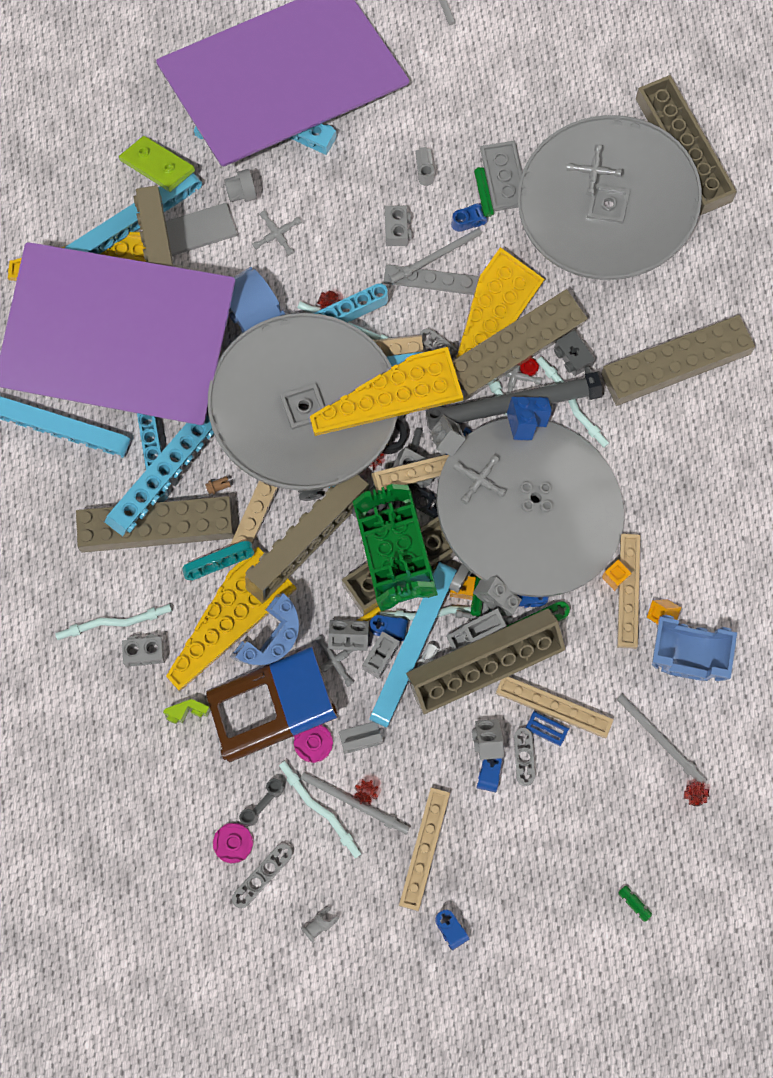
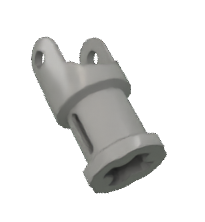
M326 907L314 917L315 920L306 927L303 926L301 928L312 943L315 941L314 938L323 931H327L339 920L338 916L329 922L323 920V916L331 910L330 907Z

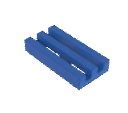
M534 711L526 726V729L531 733L560 747L569 728ZM536 717L564 731L563 734L534 721V718ZM531 725H534V726H536V727H539V728H541V729H543V730H545V731H547V732H549V733H551V734H553V735L559 737L560 740H557V739H555V738H553V737H551V736H549V735H547V734H545V733H543V732H540V731H538V730L532 728Z

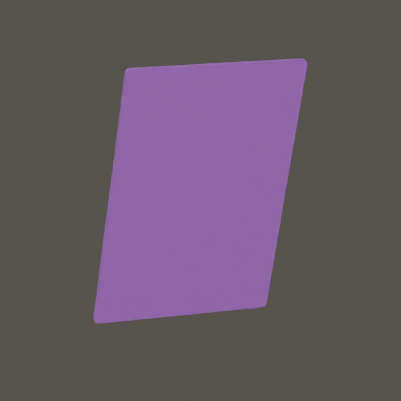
M294 0L156 60L159 69L215 158L223 167L409 84V78L355 0Z
M27 242L23 250L0 353V388L204 425L208 411L210 380L213 381L218 365L235 279L219 274Z

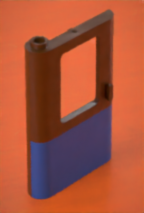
M314 646L206 691L207 700L222 747L220 753L224 760H227L229 763L339 717L334 702L329 698L314 652ZM266 684L275 708L276 719L228 738L219 709L220 703Z

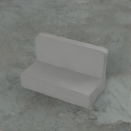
M375 722L339 731L344 754L383 744L381 733Z

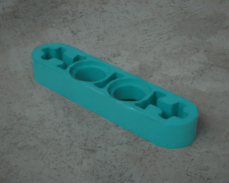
M242 541L185 564L182 568L184 578L186 580H196L254 555L252 543Z

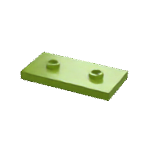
M142 136L119 155L121 162L169 192L195 172L193 165L146 136Z

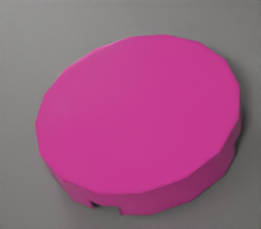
M322 725L294 736L295 752L306 762L316 763L323 761L332 751L333 740L331 733Z
M237 823L224 825L215 833L213 839V849L217 857L223 862L230 864L245 860L253 847V838L249 830Z

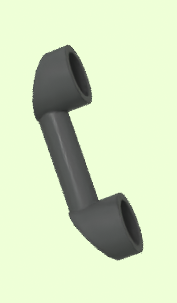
M276 778L270 779L266 785L268 793L253 810L244 809L240 813L239 819L243 825H255L258 821L257 816L274 797H279L282 794L283 784L280 780Z

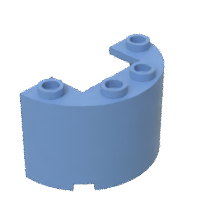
M249 267L233 277L235 279V286L229 316L234 324L238 323L242 333L265 320L285 315L284 311L280 310L279 301L255 269L253 270L252 267Z
M284 593L277 594L265 609L279 620L280 623L262 647L258 650L248 641L246 643L241 641L230 657L244 664L266 665L278 661L291 650L298 636L299 619L293 603Z
M669 615L659 617L652 666L655 669L661 667V672L699 681H708L711 678H715V681L731 679L737 632H732L730 628L721 627L714 633L707 632L708 630L705 628H688V625L679 624V620H675L674 617Z

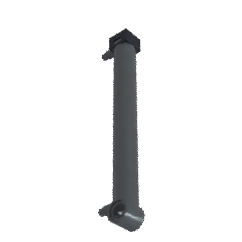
M587 366L584 368L585 378L447 407L442 405L427 409V426L432 430L443 415L456 423H462L506 414L511 397L548 398L550 404L589 397V400L602 398V384L598 372H592L590 367Z

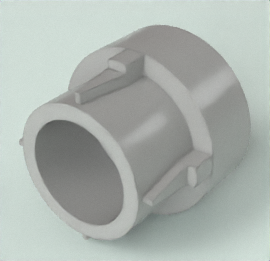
M249 169L238 171L237 176L224 179L230 202L242 199L248 202L257 199Z

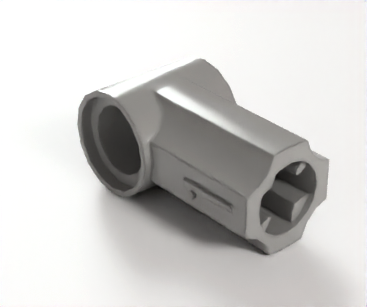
M421 147L415 151L418 180L421 185L429 186L434 182L431 149Z

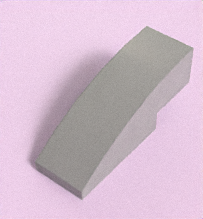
M497 608L463 625V628L446 637L453 651L507 626Z

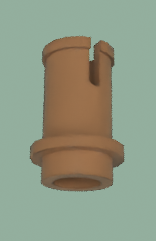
M224 476L212 482L209 480L205 484L208 494L215 495L217 491L230 488V482H227L228 477Z

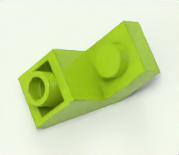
M189 699L165 708L163 713L167 716L166 720L177 724L178 721L184 722L189 710H192L191 714L202 718V715L208 717L211 710L209 706Z

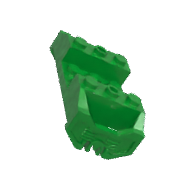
M390 484L386 486L387 491H385L384 487H381L382 491L378 490V492L374 489V495L370 491H366L352 501L377 604L381 611L391 609L400 602L414 598H430L438 595L421 533L419 518L408 485ZM391 501H403L406 506L394 509L392 503H389L390 509L378 512L377 507H374ZM374 507L375 515L366 517L367 512Z

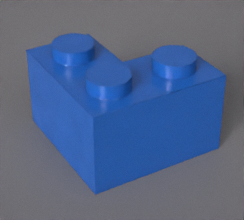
M511 397L507 417L514 440H532L536 427H547L552 412L548 398Z

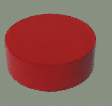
M532 358L520 365L521 373L527 374L530 377L538 372L539 365Z

